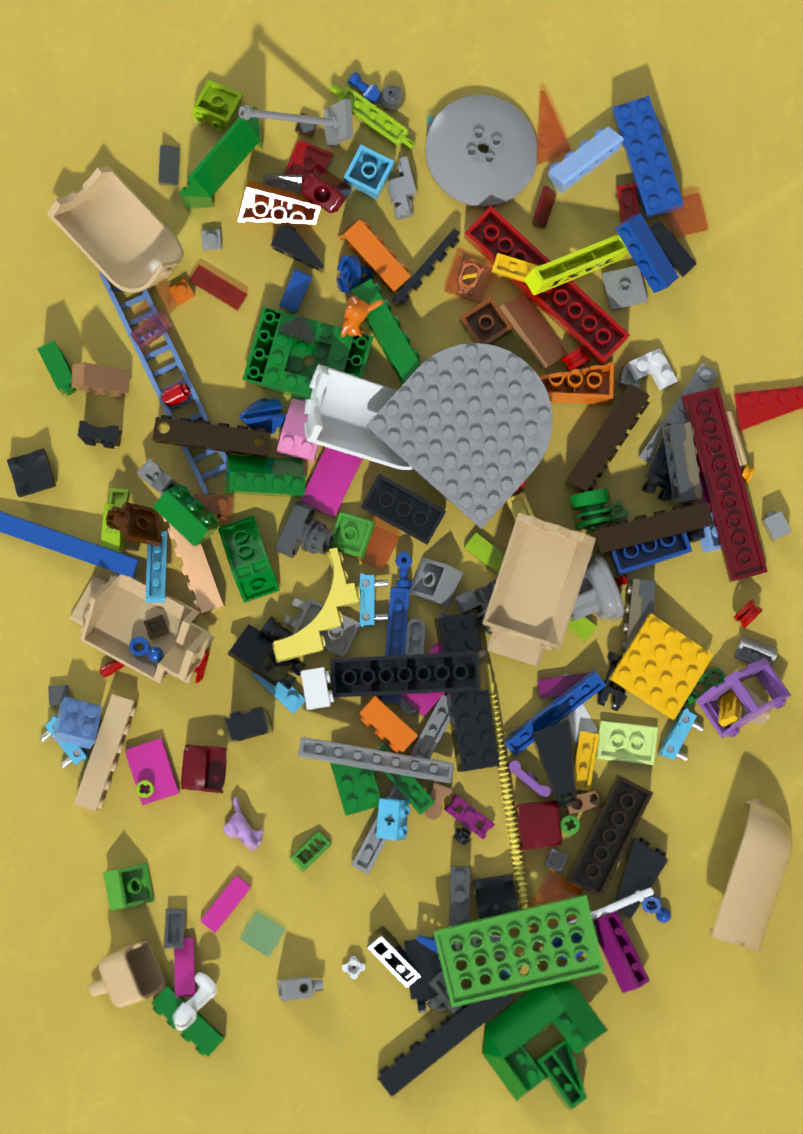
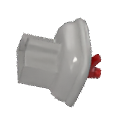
M600 554L590 556L570 618L571 622L596 613L601 619H611L612 621H616L624 615V604L618 588L622 584L629 583L628 577L623 575L614 578L607 562Z

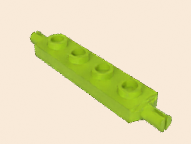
M335 83L332 84L329 90L338 95L337 102L343 99L351 100L352 114L397 147L402 143L410 149L415 146L416 142L407 137L409 130L349 86L342 90Z

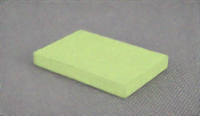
M600 720L596 759L654 765L658 727Z

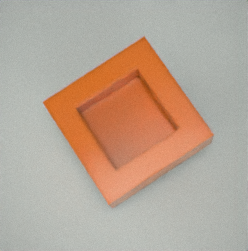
M185 279L169 288L170 293L179 306L195 296Z

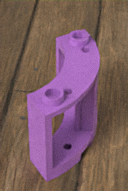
M764 658L747 665V669L745 668L740 672L737 670L724 678L725 682L720 683L716 687L713 686L696 701L720 737L730 736L732 738L740 733V729L756 717L771 709H780L786 705V700L791 694L770 663ZM754 676L759 679L772 698L771 701L760 707L757 706L742 684L743 681ZM733 689L749 714L732 726L729 724L722 727L718 722L720 708L715 701L724 693Z

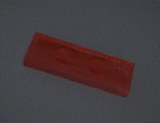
M200 265L189 280L190 283L236 311L240 309L248 296L245 292Z

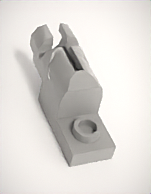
M407 156L401 157L400 164L397 165L399 175L403 176L390 180L388 186L391 203L393 206H398L394 208L396 220L406 219L414 214L412 199L410 198L416 197L417 192Z

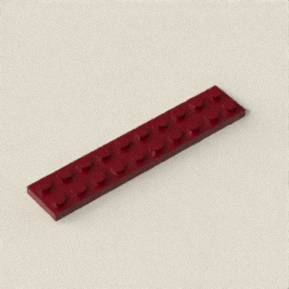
M716 387L681 396L687 422H691V426L694 429L693 441L697 449L696 456L729 582L766 573L768 571L720 389Z

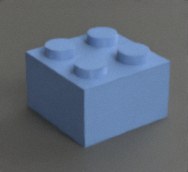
M64 697L59 705L52 740L90 749L96 741L102 706Z

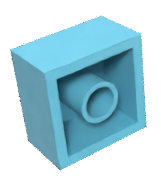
M360 145L343 177L344 183L378 200L395 167V161Z

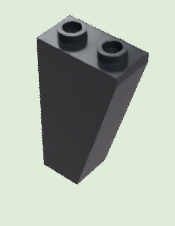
M641 837L639 840L634 838L631 842L614 902L635 894L637 890L642 891L652 887L668 862V859L665 858L666 853L658 848L654 851L648 847L650 843ZM634 902L618 909V911L631 919L641 902Z

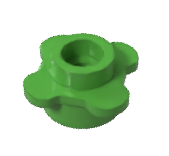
M620 500L615 501V504L606 507L613 509V512L608 514L614 516V523L619 521L620 518L628 516V510L625 509Z

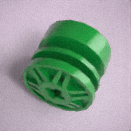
M608 489L592 490L569 497L571 510L581 511L580 514L573 517V520H583V522L575 524L576 530L597 529L598 526L615 521L614 516L605 517V514L613 512V509L603 508L604 504L611 501Z

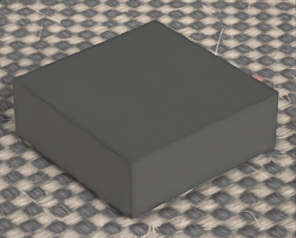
M68 685L48 686L49 706L60 705L64 697H69Z

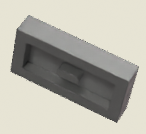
M166 909L164 949H184L186 909Z

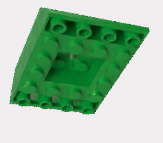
M263 306L242 380L264 389L310 400L313 389L310 388V384L318 364L362 378L374 336L363 333L362 337L359 335L349 336L347 333L342 338L341 327ZM305 357H313L314 363L311 366H306L303 363Z

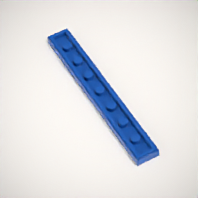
M0 511V532L130 578L135 576L139 562L138 558Z

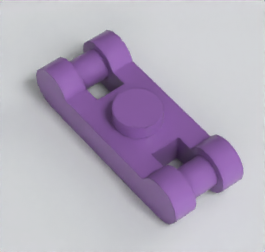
M511 761L509 763V770L541 797H548L550 795V788L539 785L536 782L537 777L530 771L525 773L518 761Z

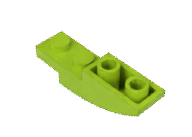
M110 488L108 504L104 506L101 546L123 553L125 544L124 534L119 530L107 527L106 522H113L107 521L106 516L113 506L122 508L125 502H129L130 491L128 489Z

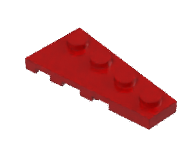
M803 386L735 393L734 400L738 431H743L752 426L802 409Z

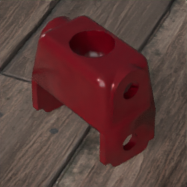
M317 163L301 185L302 194L328 213L338 212L353 190Z
M185 744L181 789L224 793L222 787L225 781L227 765L225 751H228V748Z
M556 800L514 804V808H519L518 828L523 845L519 846V850L562 845L560 813Z

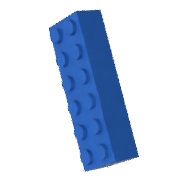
M646 96L612 107V115L618 133L624 139L622 146L646 219L683 208L684 202L650 97Z

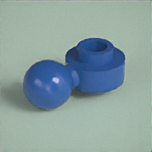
M135 637L129 644V649L135 656L140 657L147 654L152 662H159L163 658L162 649L159 647L150 648L148 641L143 637ZM139 643L143 644L142 650H137L136 648Z
M654 893L644 898L642 908L645 912L656 913V918L661 923H666L671 919L670 910L665 907L661 908V898L659 895Z

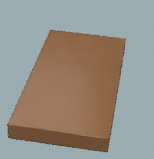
M524 293L503 303L499 307L543 369L568 355Z

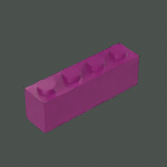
M617 910L593 920L598 943L622 993L638 989L650 981Z

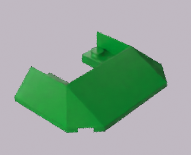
M239 117L191 172L187 179V188L184 186L180 191L181 199L187 209L214 207L211 197L256 145L263 150L259 118L250 117L249 120H244Z
M562 981L533 988L485 1025L482 1054L516 1101L547 1079L545 1073L524 1045L552 1023H554L576 1054H579L608 1031L573 982Z

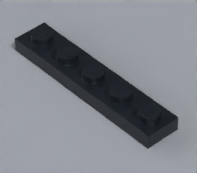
M455 228L450 232L392 299V303L395 306L399 307L401 304L404 306L411 298L409 296L413 290L417 291L422 286L424 277H429L436 268L434 266L438 261L442 263L448 254L446 252L458 245L460 239H458L460 232Z

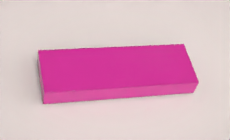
M236 875L200 922L216 933L251 889V886Z
M184 938V949H174L175 997H191L195 995L194 938Z

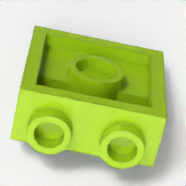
M208 80L193 106L192 116L199 123L207 122L212 124L215 130L220 131L223 129L227 131L243 94Z

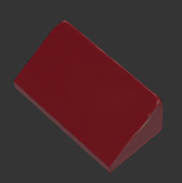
M546 185L543 187L532 221V225L543 229L547 226L556 198V193Z

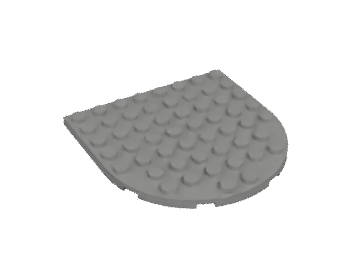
M468 343L449 347L427 359L371 419L366 428L482 529L541 462L550 442L553 415L547 390L540 377L528 363L501 347L482 343Z

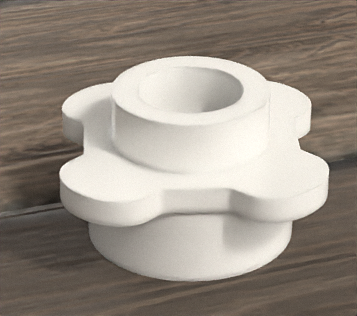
M351 956L348 963L343 964L342 970L347 972L351 979H357L358 974L365 970V964L360 963L356 956Z

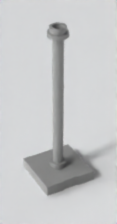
M343 99L323 109L324 117L251 109L249 105L241 106L239 109V116L244 120L255 117L324 125L326 146L330 147L354 137L351 100Z

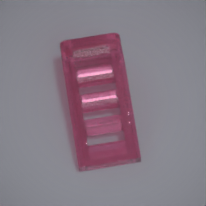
M162 311L155 314L130 333L140 350H142L174 326ZM159 319L163 323L164 327H162L161 324L158 322ZM154 323V325L158 329V332L154 330L151 324ZM146 328H147V329L149 330V332L152 334L151 337H150V336L148 335V333L145 331ZM138 333H142V335L146 339L145 342H143Z

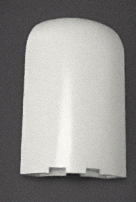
M318 364L310 384V388H313L310 400L306 399L304 414L308 415L307 422L304 424L307 441L396 469L412 470V467L366 428L371 419L398 390Z

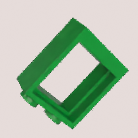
M53 340L37 348L57 390L62 395L66 394L67 396L75 393L77 388L72 387V370L56 341Z

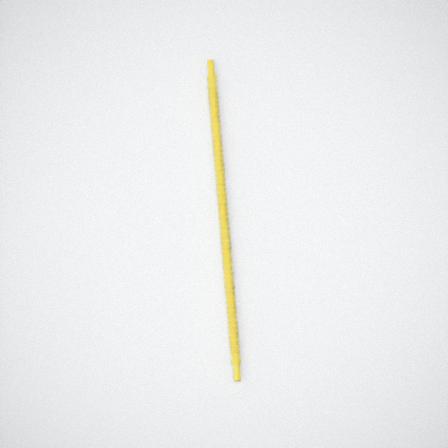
M486 664L487 685L500 764L497 768L500 771L498 773L500 775L499 781H501L499 786L502 787V790H500L503 792L501 797L504 798L502 803H505L503 808L506 809L504 814L507 815L505 820L508 821L506 823L508 825L507 831H509L507 836L510 837V840H508L511 842L509 847L512 848L510 853H513L511 859H514L512 864L515 865L513 870L516 871L514 876L517 877L515 879L517 881L516 887H518L516 892H519L517 897L520 898L518 903L521 904L519 909L531 907L528 905L530 900L527 899L529 894L526 893L528 889L525 887L527 885L525 883L526 877H524L525 872H523L525 867L522 866V863H524L521 860L523 855H520L522 850H519L521 844L518 843L520 838L517 837L519 835L516 831L518 827H516L517 822L515 818L517 817L514 816L516 811L513 810L514 805H512L514 801L511 799L513 794L510 793L512 788L509 787L511 783L508 782L510 779L508 777L509 772L507 771L508 766H506L508 761L505 760L507 755H504L506 751L503 749L505 744L502 743L504 738H501L503 733L500 732L502 727L499 726L501 724L499 722L500 716H498L500 711H497L499 706L496 705V702L498 700H495L497 694L494 693L495 684L492 681L490 664ZM530 923L528 925V930L530 932H533L534 928H532V925L534 923ZM534 943L533 946H532V948H533L535 951H538V950L535 949V947H537V945H535V943Z

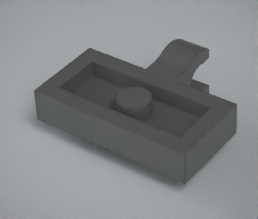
M441 970L428 982L437 995L426 1004L431 1010H435L444 1003L451 1013H455L461 1006L451 1007L443 970Z

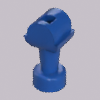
M357 71L354 72L347 83L351 87L357 86L363 92L364 98L372 104L377 103L380 99V92L377 86L367 85L361 80L362 76Z
M401 552L397 556V560H395L400 573V580L396 581V588H412V581L408 580L409 567L412 565V560L407 552Z

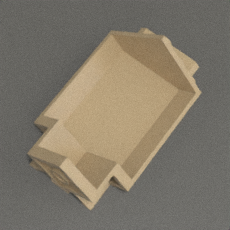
M96 573L70 617L71 621L82 626L80 641L159 684L170 674L189 685L194 669L199 667L205 656L206 648L212 644L215 636L211 635V632L196 625L200 612L167 594L165 603H146V583L136 577L130 578L119 573L112 574L108 579ZM163 615L169 633L150 640L143 621ZM135 637H143L148 641L150 648H161L164 654L162 660L152 662L147 654L140 657L135 656L129 649L131 640ZM142 643L136 646L137 650L143 649Z

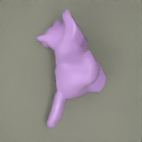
M234 797L233 806L235 813L231 816L229 822L224 825V832L230 838H240L245 847L254 851L262 843L264 830L257 831L251 828L247 819L242 814L238 798Z

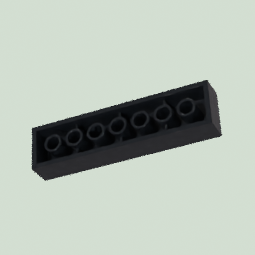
M476 612L434 619L439 653L482 651ZM488 685L487 690L445 692L457 772L500 766Z
M485 651L330 659L333 698L487 690Z

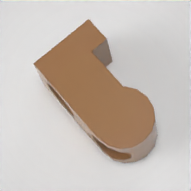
M437 783L433 784L430 797L435 803L425 811L427 818L434 820L440 817L442 801L445 795H451V788Z
M594 790L577 794V801H574V804L569 807H564L566 815L602 805L599 792Z

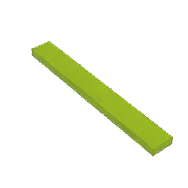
M476 532L464 548L499 574L505 554ZM586 617L573 622L570 620L568 629L584 642L597 627Z

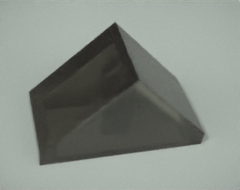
M304 315L278 328L279 334L313 346L316 344L315 337Z

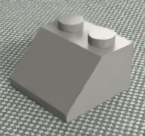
M423 557L412 582L410 593L449 608L463 572L447 564Z

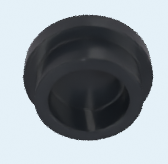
M463 827L455 829L453 836L459 843L466 845L467 842H471V833Z

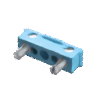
M361 573V627L376 625V620H388V618H376V616H388V614H376V587H388L389 585L376 583H389L388 580H376V575Z
M681 708L658 751V755L665 756L671 760L678 757L683 761H687L686 758L689 756L679 751L691 727L700 732L704 729L702 724L695 721L697 716L689 712L688 708Z
M57 715L53 716L52 720L45 725L47 731L40 736L41 741L44 742L53 736ZM57 741L69 756L60 763L63 768H66L72 762L77 765L83 760L90 758V754L85 748Z

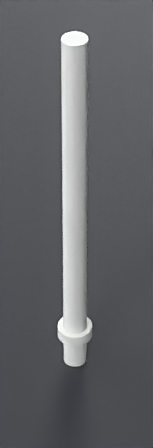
M651 887L642 891L637 890L631 896L591 912L592 920L634 902H642L644 898L654 893ZM574 919L568 923H575L577 919Z

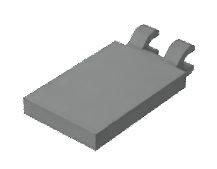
M294 598L291 605L301 610L296 619L286 615L283 622L294 627L293 633L296 634L315 619L324 605L310 598L307 603ZM342 614L343 622H341L339 628L320 632L319 634L324 637V649L345 658L360 627V623Z

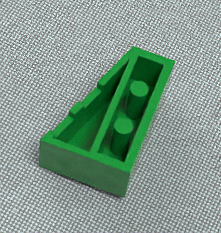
M563 1037L534 1060L547 1076V1081L566 1109L572 1110L587 1099L572 1048Z

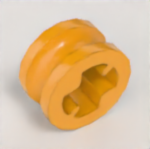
M746 464L742 470V476L746 483L749 482L755 470V467L750 468L749 464Z

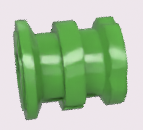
M568 815L561 820V829L564 833L572 835L578 832L580 823L575 816ZM572 819V823L575 824L574 828L567 830L565 822H569Z

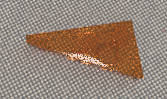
M544 90L540 92L537 165L571 151Z

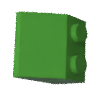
M147 863L103 872L110 910L154 901Z

